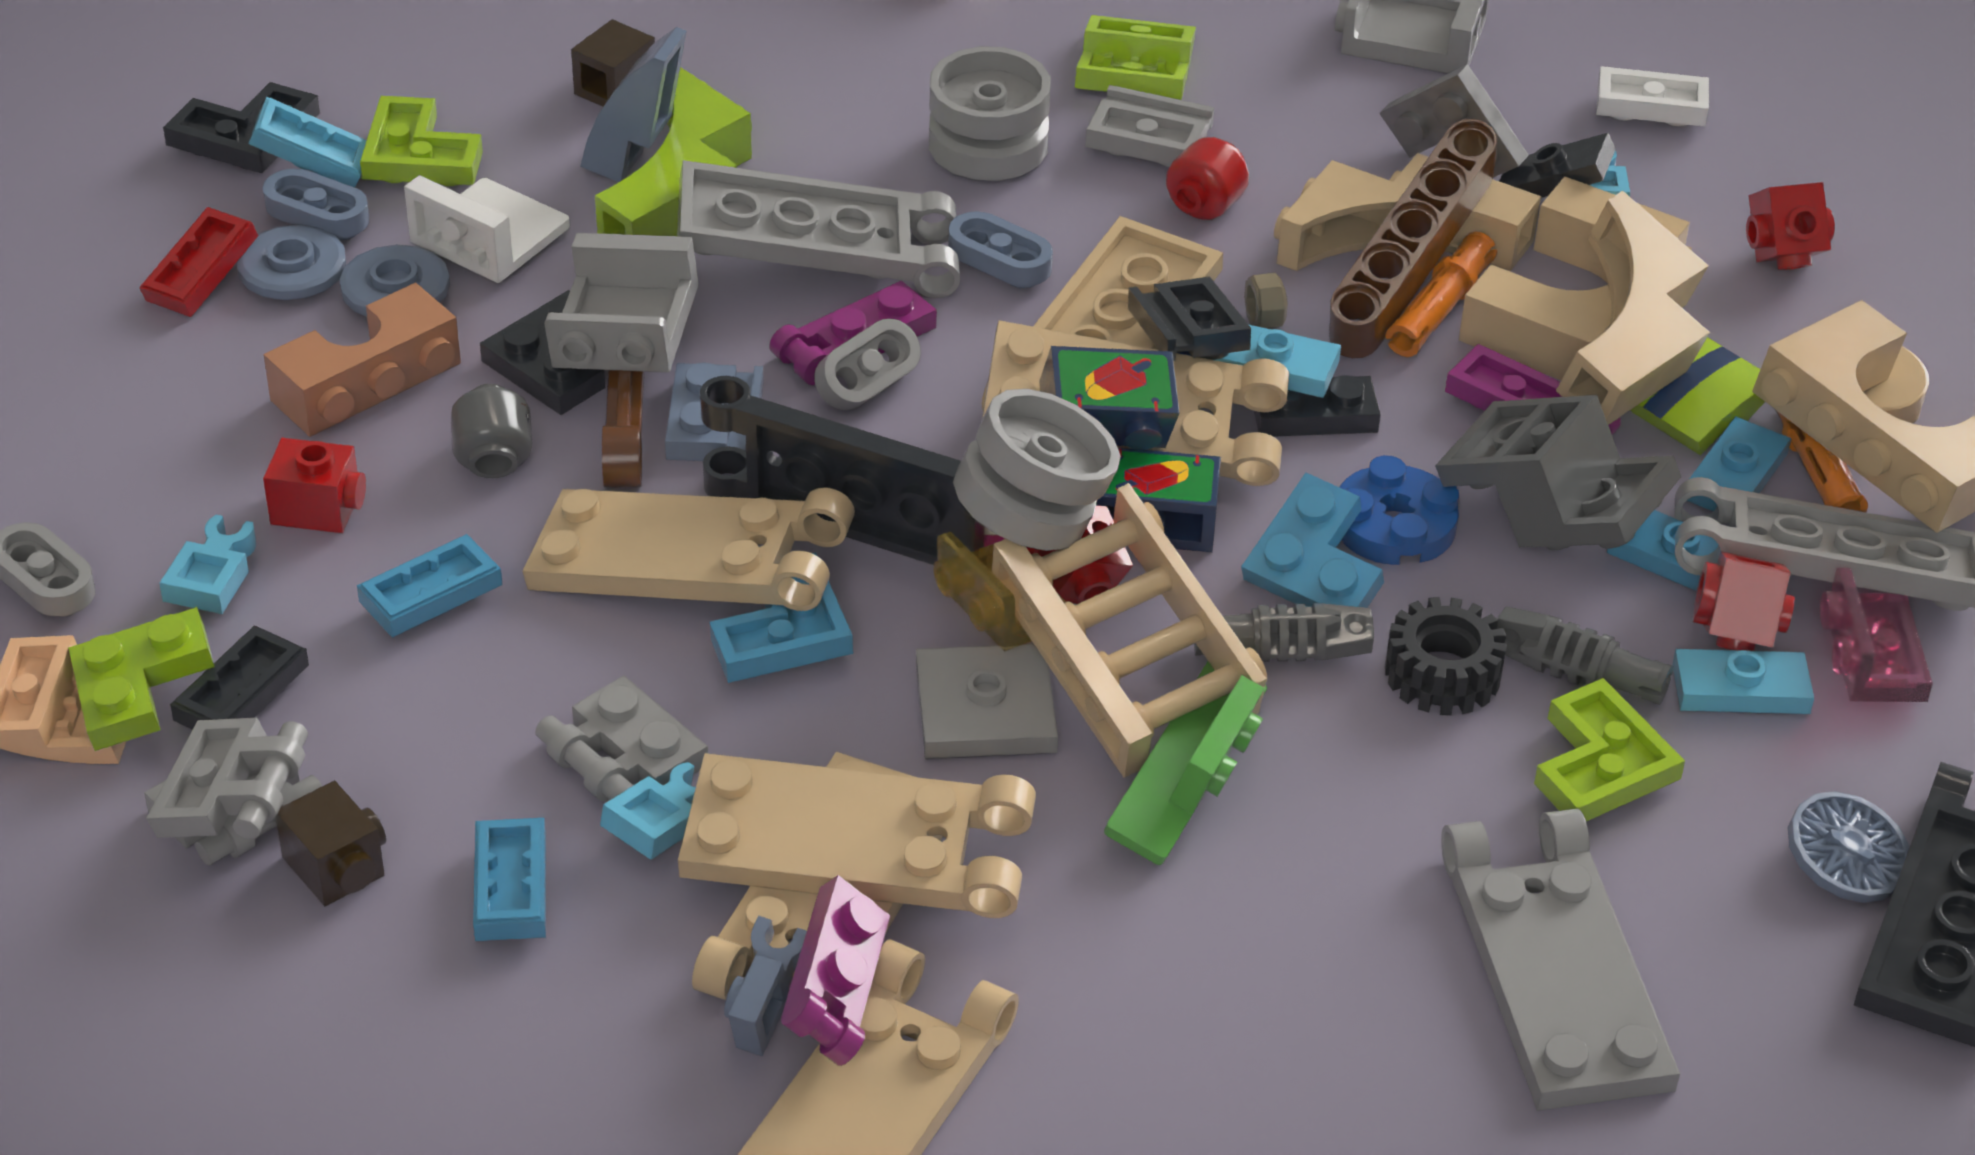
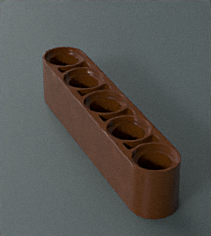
M1463 119L1454 123L1446 131L1334 291L1330 300L1329 339L1330 343L1341 345L1340 355L1352 359L1364 358L1379 348L1385 339L1387 329L1399 319L1491 185L1494 177L1497 138L1492 127L1484 121Z

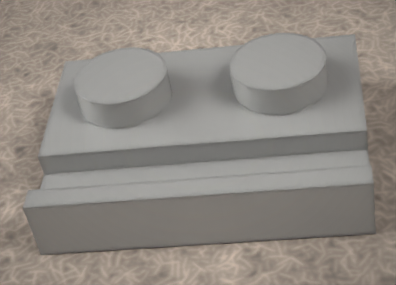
M1109 85L1106 99L1102 98L1086 129L1085 147L1106 151L1115 156H1130L1153 161L1170 167L1172 162L1190 144L1203 137H1207L1208 129L1211 130L1213 126L1214 107Z

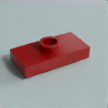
M207 207L141 284L139 289L145 300L192 317L259 236L253 222Z

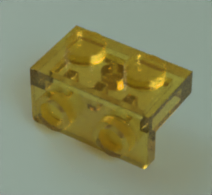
M951 532L939 535L937 538L938 561L934 563L933 572L941 593L947 598L951 597L969 615L975 628L981 632L985 631L1004 652L1031 642L1032 640L1015 616V597L1013 593L992 573L994 544L971 552ZM1059 595L1063 603H1065L1066 601Z

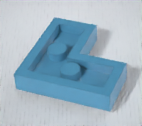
M1305 472L1242 564L1243 580L1294 604H1305V607H1312L1314 603L1368 608L1384 584L1383 569L1336 548L1362 510L1360 496Z
M791 577L799 583L810 585L800 578ZM829 581L820 603L811 610L797 611L784 605L764 604L766 609L710 621L711 642L728 683L853 654V635Z

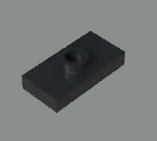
M1608 133L1565 145L1551 143L1543 146L1535 153L1529 154L1518 167L1503 173L1499 182L1539 195L1541 198L1549 196L1564 177L1587 185L1598 183L1604 180L1616 147Z
M254 625L214 663L215 667L207 669L170 704L173 721L193 730L198 720L255 718L309 666L307 649Z

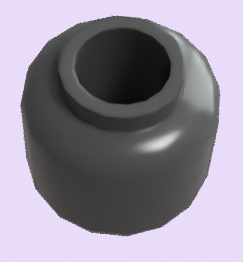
M483 384L462 395L454 403L451 411L452 451L458 463L477 476L484 478L505 477L521 466L530 456L532 449L531 413L526 400L513 390L505 389L497 384Z

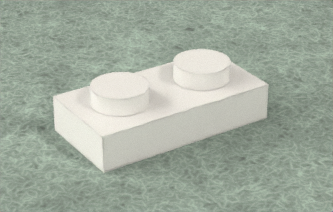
M1600 66L1597 84L1596 115L1610 116L1623 121L1638 119L1665 122L1672 126H1706L1709 110L1708 77Z

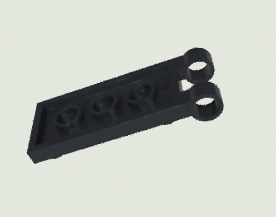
M734 376L714 377L702 385L700 389L702 422L708 428L715 431L736 432L746 436V451L737 447L726 446L716 448L704 457V490L708 496L805 501L811 491L818 488H831L846 495L854 506V517L848 529L847 538L974 578L984 562L985 526L974 519L958 499L953 481L961 460L750 395L749 385L744 380ZM773 452H776L779 456L776 457ZM816 513L824 520L836 522L825 514Z
M1941 761L1861 979L1854 1006L1975 1047V811L1963 807L1974 772Z

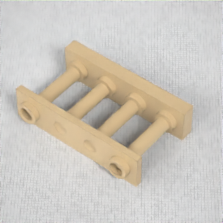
M1129 483L1119 487L1117 490L1113 525L1074 542L1067 549H1058L1041 557L1038 553L1030 554L1025 546L1016 544L1008 539L994 544L992 582L1123 778L1140 771L1149 756L1151 738L1154 736L1155 728L1231 693L1241 675L1265 688L1267 672L1260 656L1250 647L1245 649L1164 534L1163 523L1157 510L1149 502L1143 503ZM1127 546L1146 571V573L1077 605L1069 601L1063 603L1052 586L1053 580ZM1161 594L1180 620V622L1109 655L1104 651L1097 653L1086 636L1087 628ZM1195 643L1215 670L1144 705L1138 701L1131 703L1119 685L1120 678ZM1263 693L1253 710L1255 714L1260 712Z

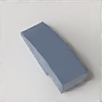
M675 27L657 40L635 62L598 114L587 138L580 167L620 182L638 160L644 147L648 149L651 147L671 118L686 30Z

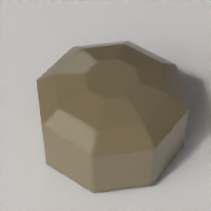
M1276 273L1248 277V280L1245 281L1244 300L1250 325L1267 329L1282 327L1287 317L1288 301L1281 278Z

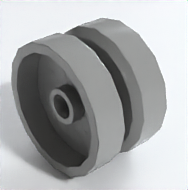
M988 46L959 50L941 59L930 74L929 109L931 113L929 121V151L935 161L951 173L973 180L1001 181L1022 176L1037 168L1048 154V114L1050 109L1051 76L1043 64L1020 51L1005 47Z
M1006 390L992 399L980 422L976 440L969 444L957 468L953 484L959 501L972 517L996 535L1021 546L1045 551L1067 549L1074 542L1081 539L1093 517L1097 500L1105 494L1118 470L1121 456L1114 438L1103 425L1077 405L1053 394L1036 390Z

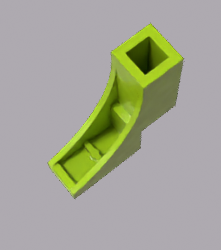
M680 67L672 114L667 123L670 128L669 133L657 152L641 168L612 187L595 195L597 234L677 236L679 178L683 160L737 168L740 164L752 159L751 113L710 87L706 82Z

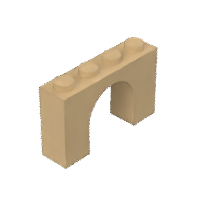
M1564 177L1540 206L1533 250L1592 272L1608 283L1605 270L1587 239L1608 199L1615 196V194ZM1639 204L1686 245L1690 222ZM1490 265L1465 294L1459 341L1474 347L1480 344L1534 370L1562 380L1577 351L1594 341L1610 327L1612 301L1609 283L1590 290L1558 289Z
M1860 300L1771 344L1753 387V393L1936 533L1975 512V416L1959 424L1946 427L1917 425L1888 414L1876 406L1863 393L1889 378L1907 335L1904 330L1863 300Z

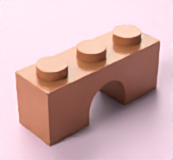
M415 282L366 305L370 340L365 343L353 346L337 345L327 341L316 330H313L264 353L270 401L311 437L461 364L456 316Z

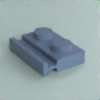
M705 362L697 364L677 363L665 438L666 460L703 461L710 451L726 446L737 447L746 451L745 435L736 432L715 431L708 428L702 422L700 389L711 378L734 376L744 380L749 385L750 395L762 399L764 386L763 366H754V372L748 373L737 372L736 365H719Z

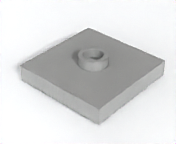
M1034 644L916 649V672L925 759L1057 753L1058 733L1049 666Z

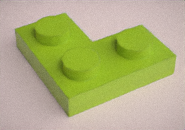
M381 95L360 160L362 180L401 183L411 182L420 175L444 186L473 185L483 154L481 134L433 131L437 119L435 98Z
M197 607L176 614L164 615L154 621L113 634L100 635L90 641L68 647L85 726L94 751L160 731L150 687L215 667L205 627Z
M1604 678L1551 700L1547 719L1576 749L1537 765L1534 785L1559 811L1579 809L1587 822L1682 778L1685 760Z

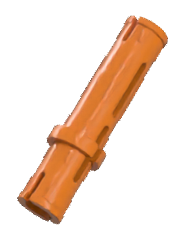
M1477 231L1470 232L1450 257H1443L1435 265L1430 282L1408 305L1399 319L1386 331V339H1392V341H1389L1388 346L1396 354L1403 357L1416 355L1432 332L1438 328L1452 311L1459 300L1465 299V294L1476 283L1479 275L1497 256V249H1491L1495 246V243L1488 235Z
M1776 410L1783 424L1782 435L1791 438L1789 448L1792 451L1798 452L1824 505L1867 512L1868 502L1859 490L1846 463Z

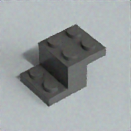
M1597 395L1494 401L1435 465L1443 487L1470 485L1472 489H1485L1495 485L1519 548L1546 547L1549 550H1562L1570 546L1599 545L1601 548L1611 549L1628 543L1634 538L1636 531L1650 514L1662 504L1664 497L1681 478L1674 456L1620 458Z

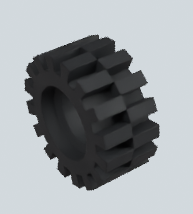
M1440 597L1428 598L1427 608H1424L1419 601H1415L1409 604L1408 613L1403 610L1398 612L1395 616V622L1391 623L1385 661V676L1389 675L1388 685L1392 691L1401 688L1399 698L1409 704L1413 699L1417 698L1419 699L1418 710L1429 713L1430 707L1433 704L1440 706V715L1450 716L1452 715L1453 706H1459L1462 714L1473 712L1475 702L1481 707L1490 703L1491 694L1496 696L1500 687L1507 644H1505L1506 633L1504 628L1497 629L1498 619L1492 614L1481 618L1483 607L1472 603L1470 608L1465 610L1461 608L1462 599L1452 597L1450 606H1441ZM1448 652L1463 659L1445 660L1428 653Z

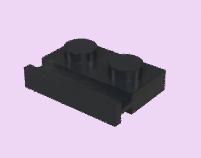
M1210 276L1154 284V292L1142 294L1137 286L1128 288V310L1159 351L1173 352V361H1176V352L1188 351L1193 358L1199 357L1216 360L1224 358L1232 352L1250 350L1251 327Z

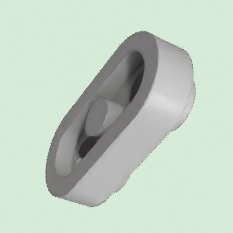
M882 319L834 349L819 362L815 370V385L818 393L826 403L836 409L853 410L860 407L902 379L917 366L921 355L919 340L913 330L899 320ZM878 348L887 353L889 362L883 359L882 355L878 352ZM836 375L846 381L848 389L839 383Z
M30 522L13 524L0 530V579L33 608L45 615L65 617L81 611L91 603L96 591L90 564L43 525Z

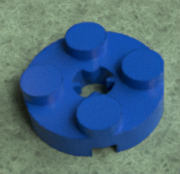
M1387 455L1371 460L1369 468L1353 473L1340 485V488L1360 496L1362 510L1342 538L1343 543L1356 554L1377 563L1400 565L1401 556L1421 554L1419 562L1421 563L1439 557L1452 545L1456 536L1459 518V490L1456 486L1443 487L1441 480L1435 475L1415 467L1406 466L1401 459ZM1389 511L1401 512L1395 517L1386 514Z

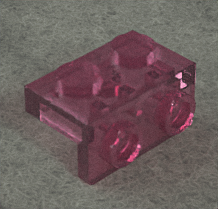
M1837 568L1831 591H1824L1821 596L1820 620L1824 630H1831L1834 640L1832 646L1833 670L1836 675H1843L1849 700L1851 702H1928L1933 682L1908 597L1895 593H1858L1852 569Z

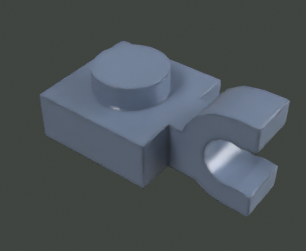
M758 915L751 933V942L755 955L746 977L737 976L733 981L724 1007V1015L729 1018L736 1048L763 1056L782 1015L789 993L788 984L796 969L806 930L797 928L789 945L783 948H773L769 946L774 936L772 920Z

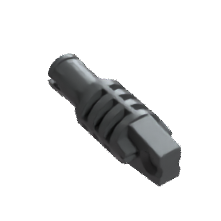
M1314 603L1312 607H1305V604H1294V607H1287L1286 604H1276V608H1269L1268 605H1257V608H1251V614L1222 615L1245 649L1248 647L1254 649L1263 662H1269L1270 659L1288 661V658H1295L1296 661H1306L1307 658H1314L1315 661L1368 654L1372 653L1374 625L1370 608ZM1195 643L1194 655H1204Z
M1508 606L1503 609L1497 618V629L1504 628L1506 633L1505 644H1507L1505 655L1533 670L1544 673L1545 669L1549 668L1550 676L1561 679L1563 674L1568 675V682L1579 685L1581 680L1585 681L1586 686L1604 678L1614 689L1634 694L1657 705L1662 703L1667 693L1674 666L1630 653L1628 650L1620 648V642L1615 641L1613 636L1607 634L1599 636L1596 630L1590 628L1582 630L1580 625L1572 622L1564 624L1561 618Z

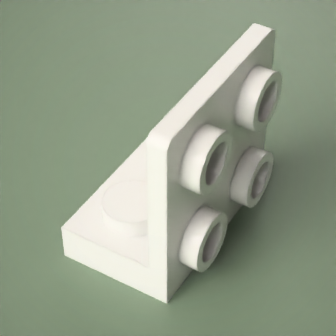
M420 175L404 186L410 242L496 283L502 282L570 228L568 215L488 178H481L461 194Z

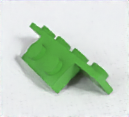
M1207 661L1197 679L1215 671L1209 661ZM1241 675L1231 693L1170 721L1110 817L1104 829L1105 835L1149 861L1162 865L1205 793L1209 792L1218 797L1237 764V761L1228 757L1232 748L1244 753L1263 721V718L1253 713V710L1262 693L1264 696L1267 691L1266 684L1264 688Z

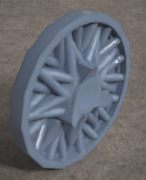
M305 225L279 226L259 233L257 239L237 261L239 279L248 290L266 298L280 300L307 298L326 291L339 281L346 266L345 248L334 234L321 228Z
M398 244L376 247L357 255L344 267L339 279L343 301L354 312L366 317V305L415 282L439 303L446 298L450 287V277L446 263L435 253L418 246Z
M1837 791L1814 794L1799 804L1787 827L1789 848L1799 867L1818 886L1839 898L1861 903L1886 900L1893 894L1910 845L1900 827L1881 808L1859 796Z

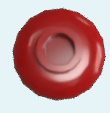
M1203 137L1190 144L1172 162L1166 173V186L1170 198L1177 208L1187 215L1202 220H1213L1223 215L1243 195L1249 185V171L1242 153L1233 144L1216 137Z

